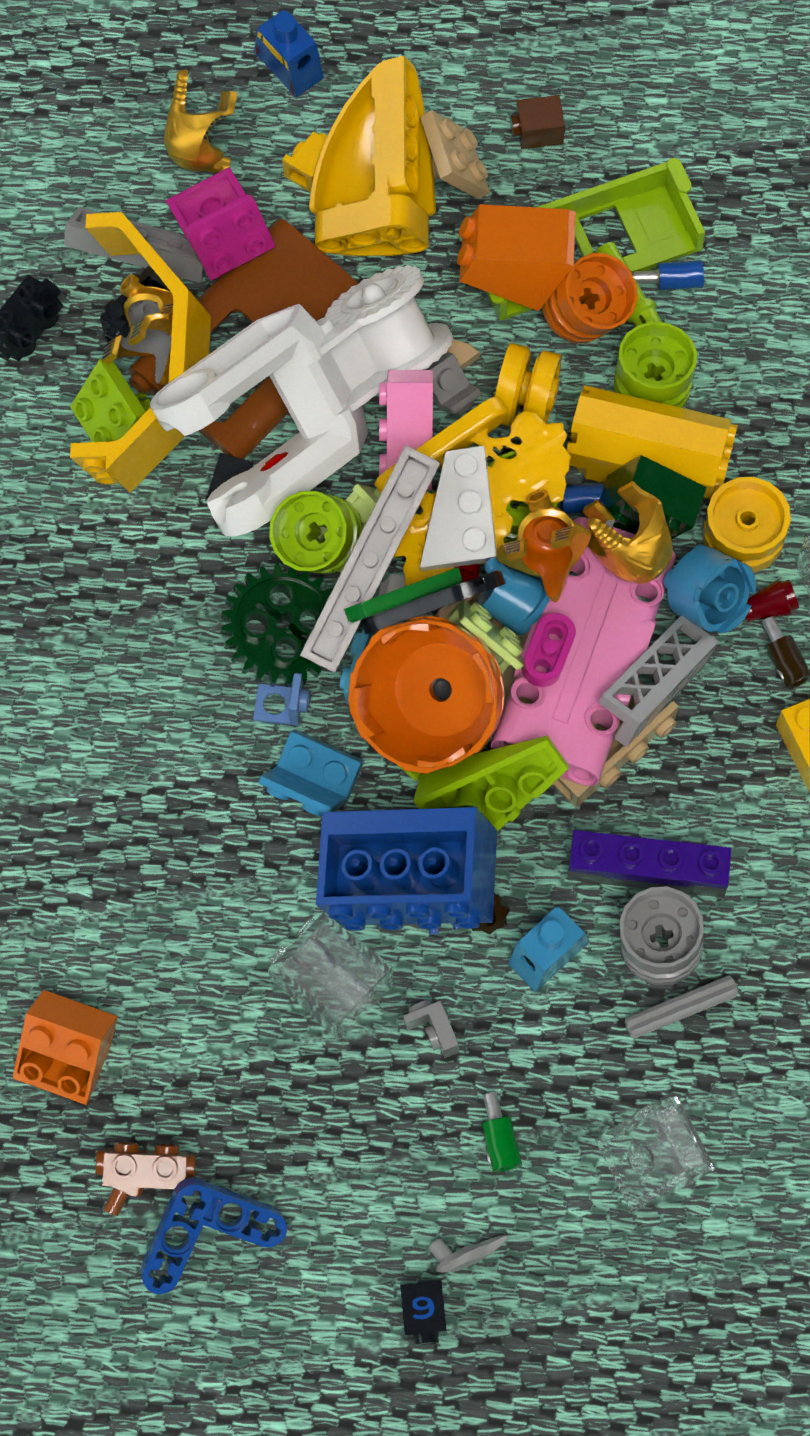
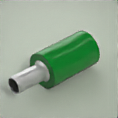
M497 1092L486 1093L483 1095L489 1121L484 1122L482 1128L488 1149V1161L494 1173L519 1168L522 1166V1161L511 1117H502Z

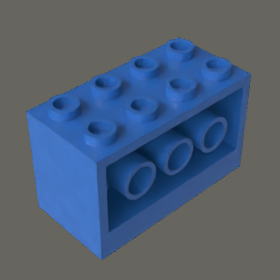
M476 807L322 812L316 905L328 914L329 918L334 919L340 924L341 928L350 931L364 930L365 925H379L380 928L386 930H400L403 928V924H417L419 928L439 929L441 924L456 923L457 927L474 929L480 927V923H493L497 830Z

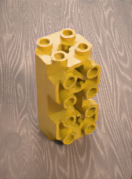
M584 385L572 422V443L568 442L566 451L571 456L569 465L576 467L585 479L606 483L609 474L642 455L707 487L704 497L711 499L716 490L724 484L738 425L731 424V419Z

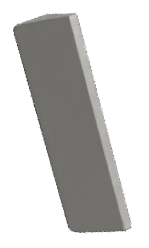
M78 207L65 225V246L144 268L149 266L152 268L141 255L110 256L85 228L86 214L101 212ZM130 221L177 277L198 283L202 281L205 270L185 235Z

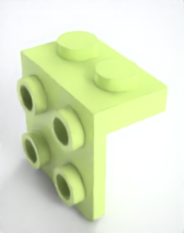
M461 600L446 619L464 627L476 637H480L495 656L501 669V674L509 665L520 671L524 665V658L521 656L523 649L519 645L521 639L508 627L504 626L502 629H499L490 621L492 615L479 603L474 602L470 605L467 601Z

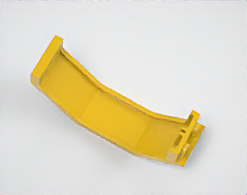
M122 212L86 214L85 228L110 256H143L172 292L173 316L169 384L209 355L211 315ZM149 408L127 433L116 441L71 443L70 458L83 471L92 476L96 482L109 485L119 483L131 493L185 436L176 428L165 431L151 408Z

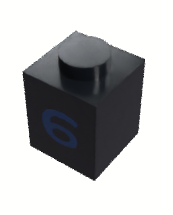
M442 1281L401 1284L405 1340L414 1339L415 1346L438 1344L439 1336L447 1335Z

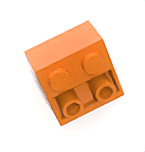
M43 990L26 1013L12 1078L87 1105L110 1050L118 1016Z

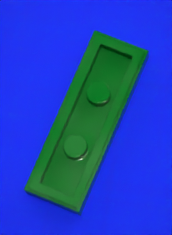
M455 568L345 608L344 611L348 622L351 621L353 623L457 585L463 579L459 568Z

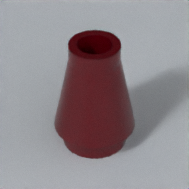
M778 579L749 597L747 604L751 605V608L745 619L749 623L771 616L775 618L792 615L791 611L798 609L799 604L790 580L780 582Z

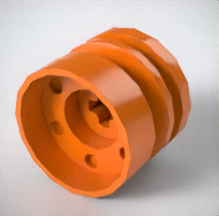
M591 253L574 262L573 268L542 306L544 317L549 327L560 338L571 343L587 344L616 329L628 320L633 314L638 300L637 284L629 268L620 259L607 253Z

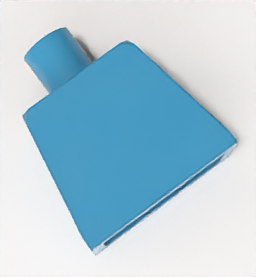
M557 906L519 940L508 965L536 993L590 941L585 932ZM526 958H528L533 963L535 968L529 965V963L526 961Z

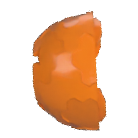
M421 616L410 618L408 621L393 626L388 625L370 638L369 644L357 659L354 670L350 675L348 701L350 713L361 738H364L381 756L402 767L404 770L429 774V772L453 766L472 754L478 753L485 747L498 727L503 712L505 694L498 662L480 637H476L464 627L450 622L449 619ZM439 678L447 680L451 685L452 692L447 700L439 699L433 691L434 683Z

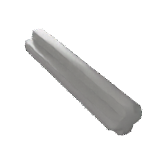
M725 976L628 1016L625 1019L626 1029L631 1038H638L735 998L738 994L737 985L731 976Z

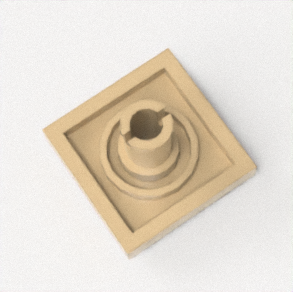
M433 110L421 116L420 119L432 153L434 180L440 177L441 180L477 199L490 193L486 181L488 173L484 164L479 160L476 151L478 143L474 134L468 128L464 129L450 118H445Z

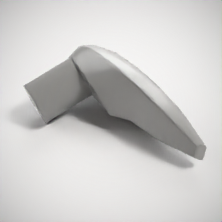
M506 1234L494 1237L476 1245H466L452 1253L442 1239H437L430 1245L429 1250L439 1261L436 1268L437 1272H456L481 1261L498 1249L508 1238Z

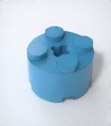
M699 544L688 552L675 568L670 569L666 573L664 586L668 589L669 606L677 616L680 617L682 615L706 631L725 633L737 627L747 616L751 608L747 601L750 592L755 594L756 580L752 569L747 564L714 548Z

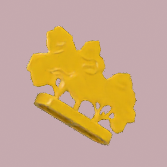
M492 397L425 442L416 451L440 462V468L443 466L446 451L468 448L474 443L485 447L486 456H491L495 460L491 467L488 466L498 551L502 544H506L504 539L510 534L513 524V518L506 511L507 505L512 500L522 501L527 504L526 497L537 490H546L552 503L562 501L567 485L565 475L569 470L571 456L563 446L567 438L564 424H547L536 412L524 411L517 415L511 424V432L508 437H488V433L502 424L508 415V409L499 397ZM517 436L521 439L522 443L520 445L513 444L511 439ZM503 446L515 450L517 454L512 459L499 457L492 449L496 447L499 451ZM396 464L383 472L375 481V487L380 494ZM437 491L432 494L426 492L420 504L423 512L421 515L415 514L394 556H405L407 559L403 566L406 586L454 569V567L428 571L420 569Z

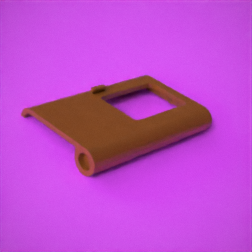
M278 218L268 228L276 247L221 275L197 300L211 315V334L233 312L241 313L253 323L260 318L296 304H300L318 321L325 317L327 309L331 307L333 301L338 300L340 295L347 292L351 286L358 285L359 283L290 223ZM141 356L129 368L131 375L129 382L139 393L143 392L146 394L148 392L151 395H155L166 386L157 384L155 381V356ZM269 376L225 422H217L215 420L199 430V432L224 454L245 459L289 411Z

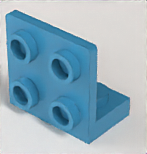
M294 729L289 734L277 766L262 774L258 783L268 787L267 793L282 800H288L290 797L303 803L302 808L307 812L322 816V812H334L348 802L365 760Z

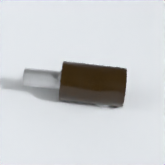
M773 616L764 619L762 624L772 642L768 645L767 651L786 688L793 689L805 684L810 680V669L793 636H783Z

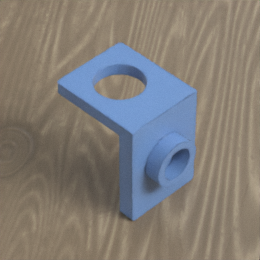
M294 673L292 687H271L267 684H258L253 720L299 726L301 712L307 713L310 690L304 689L302 674ZM272 694L281 695L286 701L284 711L276 715L268 713L263 706L265 699Z

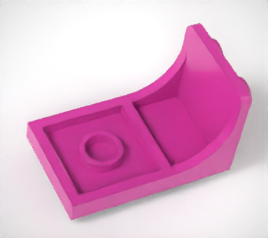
M230 167L166 200L210 281L276 247L254 198L251 195L245 194Z

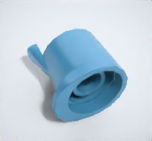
M492 557L485 563L486 572L502 571L506 584L480 593L477 603L485 608L492 615V618L511 629L518 636H523L531 629L532 624L537 622L550 600L543 587V581L541 578L537 579L506 566L495 557Z

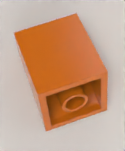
M479 204L472 216H466L460 226L459 237L462 238V247L457 257V264L460 265L459 281L539 311L574 266L576 212L570 209Z

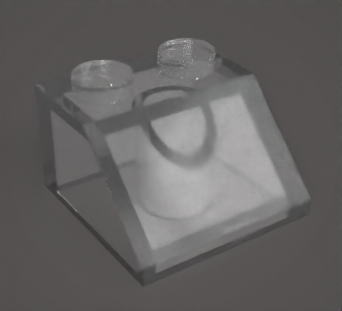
M678 1096L647 1105L595 1139L631 1213L694 1183L716 1169Z

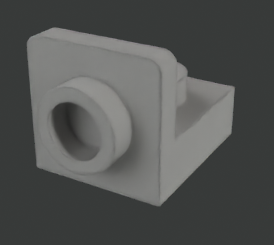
M445 353L440 357L439 361L433 362L429 368L423 369L433 370V400L439 410L450 414L463 413L473 406V401L482 395L478 387L470 385L453 353Z
M425 1000L408 1009L409 1013L403 1016L407 1031L430 1022L431 1026L426 1027L425 1032L433 1051L440 1048L444 1058L459 1053L458 1041L441 1001L432 1004L430 1000Z

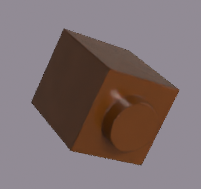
M560 95L517 100L516 115H510L512 136H519L521 149L564 144L565 123Z

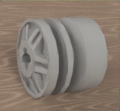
M668 886L650 887L635 894L625 905L619 921L621 956L628 970L641 981L653 985H673L686 979L697 968L703 953V916L696 902L683 891ZM663 935L664 940L668 941V946L661 948L660 944L656 942V936Z

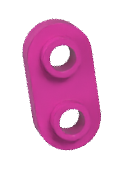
M550 613L540 619L522 667L524 677L531 684L538 687H548L558 681L576 635L575 625L570 618L560 613ZM555 634L560 640L554 641L548 635ZM535 667H545L548 672L541 673Z

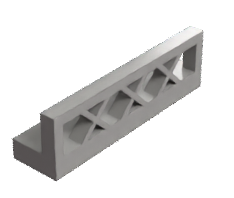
M681 615L601 696L598 703L623 721L615 739L625 747H628L706 665L719 641ZM681 630L697 643L695 645L679 644L677 633ZM657 653L673 654L675 665L660 664ZM637 674H653L655 685H640ZM617 694L633 695L635 707L632 710L617 700L615 696Z

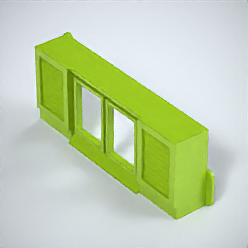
M671 158L668 162L538 206V208L570 209L576 212L575 242L582 257L594 253L579 220L615 208L635 252L623 257L632 273L635 271L651 270L658 263L670 262L699 252L703 248L705 230L687 195L691 190V182L681 161L677 158ZM486 292L499 321L533 310Z

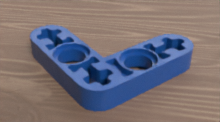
M184 1179L174 1189L142 1262L140 1271L143 1284L147 1290L155 1294H164L173 1290L182 1275L203 1225L262 1247L269 1248L278 1245L283 1241L287 1233V1225L282 1213L274 1206L201 1179ZM194 1190H196L202 1201L201 1203L193 1202L188 1212L190 1220H194V1222H191L183 1216L187 1209L183 1196H191ZM228 1203H236L242 1209L239 1218L233 1222H224L219 1218L220 1209ZM254 1210L252 1212L254 1220L261 1223H267L272 1218L276 1230L269 1229L265 1235L262 1234L260 1226L249 1221L250 1211ZM175 1226L183 1227L187 1230L188 1235L182 1244L174 1246L165 1241V1234L170 1228ZM162 1250L169 1255L166 1262V1270L169 1276H161L158 1281H154L151 1270H159L161 1268L164 1257L162 1252L158 1251Z

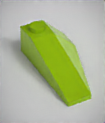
M547 735L473 754L453 766L435 770L434 772H429V774L423 773L420 775L413 802L419 809L476 807L495 827L498 834V831L509 821L513 822L520 815L521 810L533 798H538L568 770L569 765Z

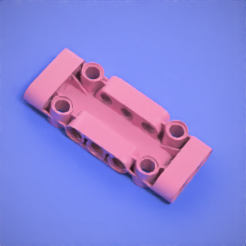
M579 517L573 520L589 530V518ZM612 527L613 530L625 538H633L635 534ZM586 547L580 559L571 569L578 576L568 574L559 601L555 603L549 600L540 618L535 624H532L523 652L521 653V656L525 658L536 627L543 616L550 613H560L567 616L575 625L576 635L561 675L553 685L538 687L526 680L522 668L520 671L515 670L513 676L515 679L491 741L492 749L548 735L569 765L568 770L561 778L585 786H594L599 783L620 719L598 702L601 696L647 650L657 622L655 618L666 589L664 578L666 573L673 568L676 560L674 551L672 552L673 557L669 565L658 578L648 583L638 584L625 581L614 575ZM638 596L645 597L650 602H644ZM555 634L548 635L554 641L560 640ZM535 667L541 673L548 672L545 667ZM617 694L615 698L625 706H628L631 695ZM518 697H526L533 703L525 704ZM592 724H601L606 730H597Z

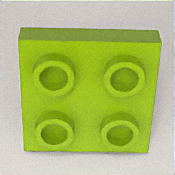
M99 359L70 408L92 442L116 441L127 433L150 408V399L139 401V399L146 398L147 395L143 392L134 394L114 361L107 365L102 359Z

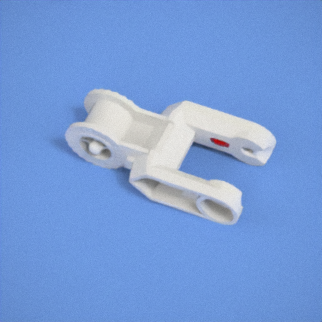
M409 265L405 267L397 266L395 269H386L383 273H376L369 279H363L358 285L351 286L347 292L342 293L338 300L333 301L331 307L327 309L325 317L318 321L300 304L260 318L175 378L152 398L150 408L165 431L176 428L186 436L203 429L225 413L233 401L270 376L300 431L250 470L230 478L211 493L207 499V504L222 534L235 537L260 528L271 520L276 507L288 496L300 491H311L360 454L368 434L363 405L380 392V383H387L388 370L427 369L433 362L439 361L440 357L447 353L454 340L449 327L442 323L428 324L414 297L424 283V278L419 268Z

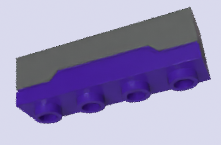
M573 830L567 880L641 889L668 886L683 891L685 894L724 898L729 884L732 848Z

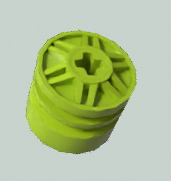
M648 322L630 330L620 343L613 392L684 408L689 400L697 361V351L692 339L682 329L664 322Z
M300 491L288 496L276 507L270 520L269 538L275 554L284 564L298 571L333 574L343 570L364 526L360 514L350 502L336 495L323 492ZM320 527L328 529L324 533L325 541L318 540L317 538L322 533Z

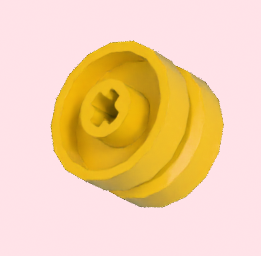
M514 343L509 344L495 397H499L508 409V415L500 425L511 427L515 417L519 415L521 406H524L523 412H536L545 423H548L550 412L553 411L560 383L561 354L543 350L537 356L533 371L531 372L532 354L530 348Z
M737 477L722 484L712 495L707 508L702 529L703 545L714 548L747 564L753 573L769 567L780 556L791 522L790 506L783 493L770 482L756 477Z

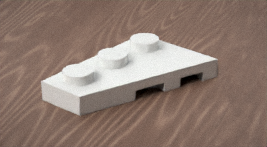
M484 446L451 450L445 453L420 564L422 571L485 563L492 557L496 558L497 546L487 456Z

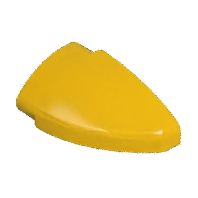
M404 55L384 60L373 68L343 106L322 147L312 182L309 208L315 215V246L323 253L343 256H397L421 252L429 247V216L434 215L436 212L432 153L420 119L426 113L418 74L414 65Z

